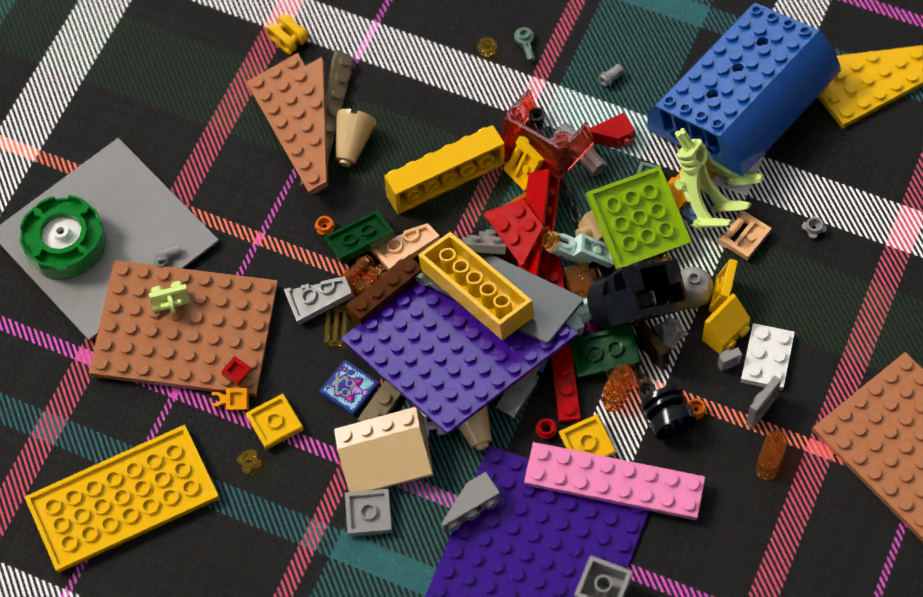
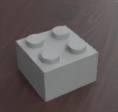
M590 555L574 597H625L632 581L633 571Z

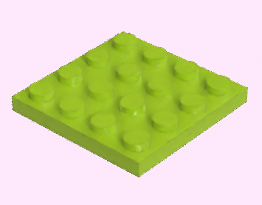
M661 166L591 190L585 194L616 269L628 267L630 264L644 261L692 242Z

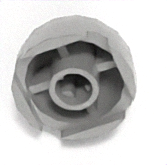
M699 267L682 269L681 275L690 305L689 309H698L699 306L707 305L713 295L714 285L711 276Z

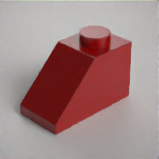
M621 113L589 128L588 139L591 143L619 149L623 146L627 147L635 141L636 130L625 113Z

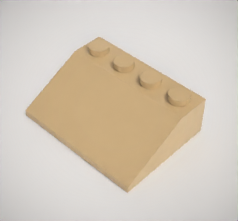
M417 407L334 429L337 450L349 492L380 490L433 475L425 420Z

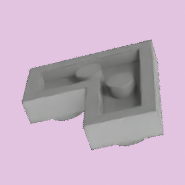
M493 229L479 231V236L469 235L468 237H462V242L475 253L505 254L506 252L505 243Z

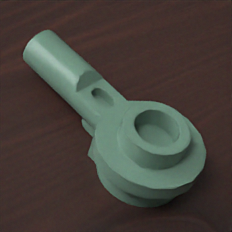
M519 28L514 34L515 41L520 47L524 48L528 62H534L535 56L531 47L534 34L529 28Z

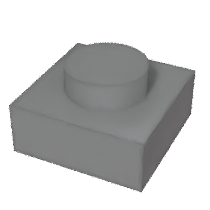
M739 348L727 349L719 355L717 365L721 372L740 364L742 353Z

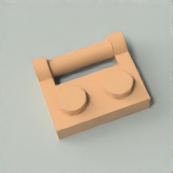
M740 211L736 221L724 235L717 239V242L721 247L730 249L748 261L770 234L771 227L749 213ZM747 223L748 226L735 242L731 240L740 227Z

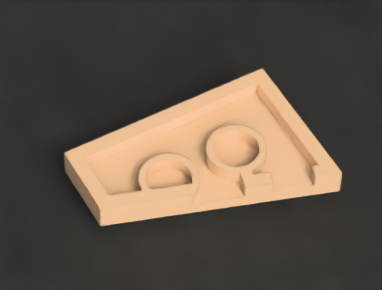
M426 223L405 230L403 234L371 249L370 252L389 271L398 260L404 259L408 255L412 258L416 257L437 242L440 236Z

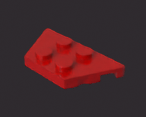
M523 199L485 212L484 216L518 263L524 269L527 268L529 264L527 260L531 252L536 251L539 240L546 231V227Z

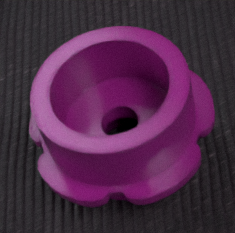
M594 319L584 324L582 335L598 332L597 327L600 325Z

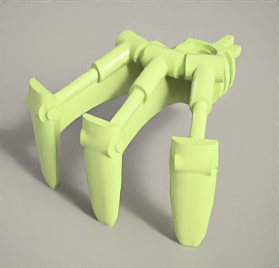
M681 128L680 131L675 132V135L682 146L677 153V157L683 166L680 171V179L676 180L674 185L677 190L683 192L687 202L690 203L697 216V219L690 226L700 229L725 227L733 224L732 220L712 218L703 203L700 190L704 191L715 202L710 211L717 213L746 210L750 208L752 203L728 200L713 184L708 171L727 177L725 185L729 186L757 184L763 181L764 175L748 171L744 176L728 170L710 156L701 139H690L685 128Z

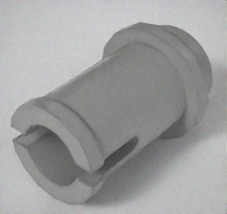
M616 64L608 71L601 72L598 77L599 82L603 86H610L614 80L624 75L623 68Z

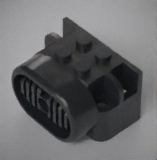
M653 259L630 264V267L614 269L613 274L594 281L587 293V305L592 318L598 325L606 329L637 323L641 320L654 319L690 308L677 259L657 263Z

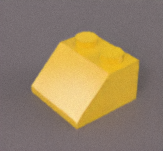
M732 293L704 324L702 341L719 354L727 349H732L736 344V340L740 336L744 337L750 330V317L736 295Z

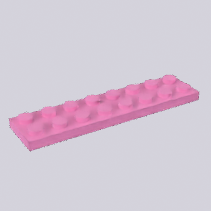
M533 442L524 485L697 520L705 476Z

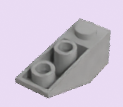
M486 472L467 482L442 522V532L444 534L448 531L453 532L457 530L463 522L474 520L479 516L480 512L485 509L490 510L498 504L500 492Z

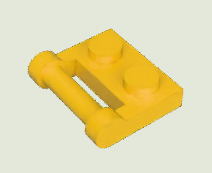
M519 136L516 141V148L509 162H506L504 171L526 191L529 173L539 171L544 158L529 144V140L526 137ZM522 152H524L523 155H522V157H521V159H520V161H519V163H518V165L516 166V164H517V162H518V160H519V158H520Z

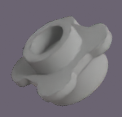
M816 216L809 218L807 222L802 224V229L806 230L812 239L817 238V235L820 233H825L827 229L823 225V221Z

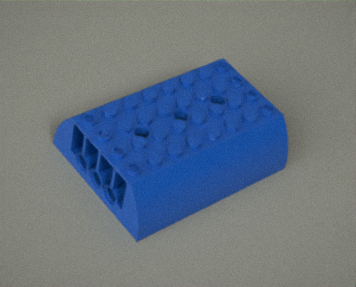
M754 3L650 110L647 118L648 131L681 146L675 132L685 128L690 139H701L710 156L728 170L744 176L841 72L839 60L831 44L819 29Z

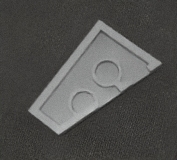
M345 276L324 280L320 284L301 285V288L284 289L296 322L299 325L354 297L349 281Z

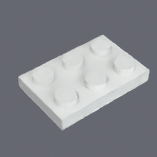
M753 323L741 383L766 387L775 375L781 379L779 391H783L795 332Z

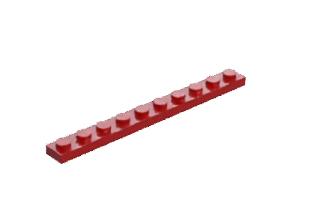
M552 254L549 282L564 288L561 258ZM569 342L551 356L559 424L580 422L571 342Z

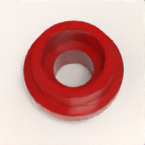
M542 419L536 425V433L544 440L552 439L557 434V425L551 419ZM544 428H549L550 431H549V432H544L543 429H544Z

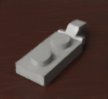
M540 366L506 390L496 405V409L515 419L537 385L538 377L536 374Z

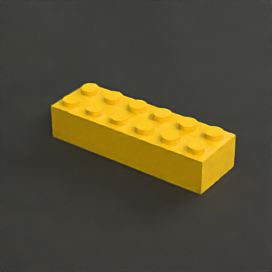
M493 125L481 128L470 136H464L453 144H447L434 153H428L419 160L411 161L404 167L388 172L384 175L386 196L397 215L504 165V142Z
M449 232L418 255L421 270L502 341L535 317L532 300L453 233Z

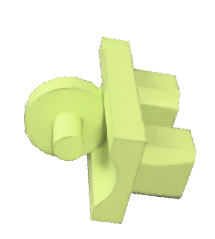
M181 281L172 282L171 288L164 290L160 286L152 287L151 293H149L153 312L170 308L171 314H174V307L190 303L186 284L183 285Z

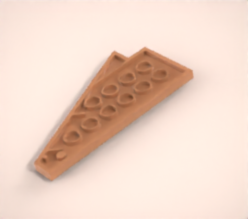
M297 53L248 80L246 83L309 194L313 195L328 186L325 63L321 57L305 66Z

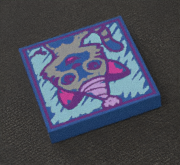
M344 360L319 390V393L354 416L379 386V382Z

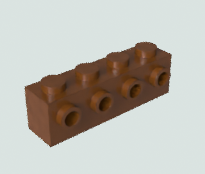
M410 255L398 260L391 270L383 272L376 282L367 285L361 294L357 297H352L346 305L348 317L357 326L361 325L384 306L417 283L415 277L419 272H423L421 266Z

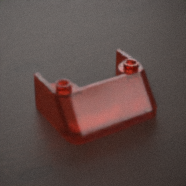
M527 89L506 113L500 134L504 142L505 154L511 157L516 148L518 137L524 136L529 140V144L544 158L540 170L550 169L560 176L561 179L593 145L594 139L588 122H585L573 135L561 131L556 133L551 139H548L524 125L529 119L530 109L537 107L532 91Z

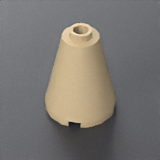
M351 109L338 110L336 119V160L339 162V165L350 167V165L356 163L375 127L374 117L358 111L357 114L351 113Z
M485 406L458 427L471 448H476L477 451L488 448V443L492 441L488 406Z

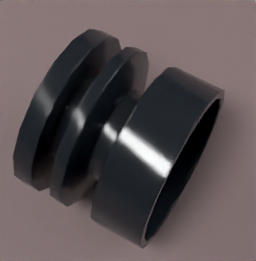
M679 385L660 388L650 393L641 402L640 407L645 413L646 419L651 421L650 428L658 440L677 437L692 428L697 421L691 406L687 404L684 391Z

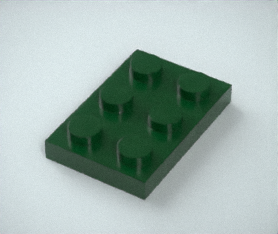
M375 210L324 236L323 239L338 261L344 264L395 238L396 235L382 215Z
M632 324L576 337L571 341L579 380L641 365Z

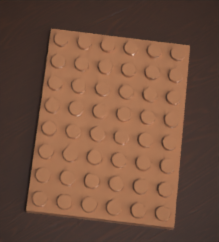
M114 260L89 375L91 377L225 394L226 388H249V397H257L278 280L166 266L159 268L156 265ZM181 281L183 285L186 284L190 303L174 307V314H171L170 308L153 312L149 297L152 287L160 286L164 290L171 288L172 282ZM234 356L249 365L252 370L239 386L221 374V371Z
M904 352L813 426L812 431L923 542V368Z

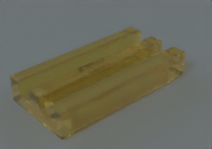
M337 305L327 310L324 336L325 345L346 346L341 340H337L339 312H343L341 338L347 334L348 314L346 305L344 307ZM332 312H335L333 340H329L331 314Z

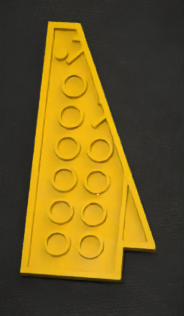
M923 45L839 55L837 58L840 63L841 72L817 98L843 129L923 86Z

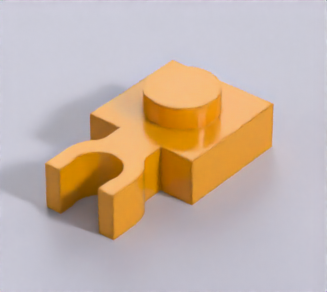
M226 388V395L220 392H212V395L220 397V401L212 403V406L226 404V410H249V388Z

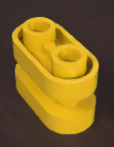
M283 13L276 19L278 25L271 22L265 27L269 38L287 54H292L297 50L295 43L303 45L308 41L309 33L306 28L299 26L289 14Z

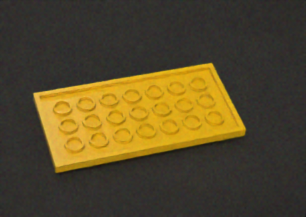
M183 425L25 496V499L55 570L59 573L219 500V496L186 426Z

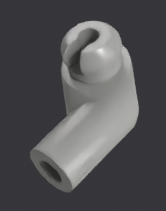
M178 245L159 250L154 259V265L159 268L164 267L168 264L171 257L180 255Z

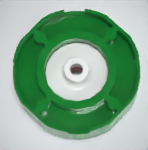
M68 195V198L57 199L55 196L40 201L24 216L20 225L21 233L19 240L29 264L41 274L50 278L66 279L85 273L101 258L105 249L106 234L97 210L77 196Z

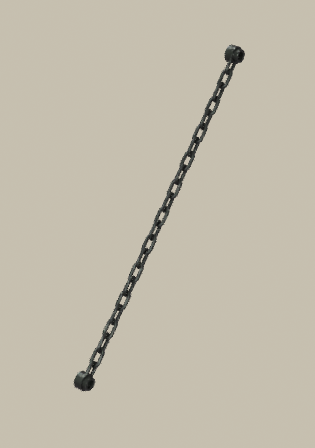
M534 107L529 111V121L534 124L536 131L542 135V146L546 155L550 156L552 160L551 169L554 173H556L554 167H557V164L559 165L561 172H558L561 183L560 191L564 200L568 201L570 205L569 214L572 221L578 225L583 217L580 209L573 203L574 194L570 185L566 184L563 178L565 172L562 164L556 161L554 156L556 150L553 142L546 136L547 127L544 122V110L540 107ZM542 123L543 128L541 127L539 130L537 125H540ZM550 143L552 150L550 149L548 152L545 145ZM566 187L570 192V195L568 194L567 197L565 196V193L563 191V189L566 190ZM577 210L579 217L575 220L573 213ZM592 262L589 263L591 268L596 270L597 280L605 277L600 270L602 265L595 264L594 267ZM635 366L637 372L636 381L639 386L638 394L644 399L649 394H645L643 391L648 390L652 393L656 391V387L648 380L646 374L641 372L640 367ZM643 377H644L645 381H643L642 383H640V380H639V379L642 380Z

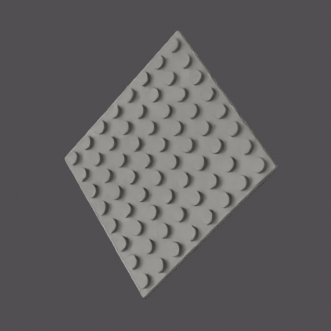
M119 138L0 224V245L89 341L98 334L114 260L154 265V259L159 250L178 245L180 255L171 257L166 267L184 269L219 242L213 233ZM68 195L80 197L96 209L100 216L106 234L104 252L101 258L81 275L66 279L44 276L29 264L19 240L21 222L34 206L46 198L55 196L56 199L68 198Z

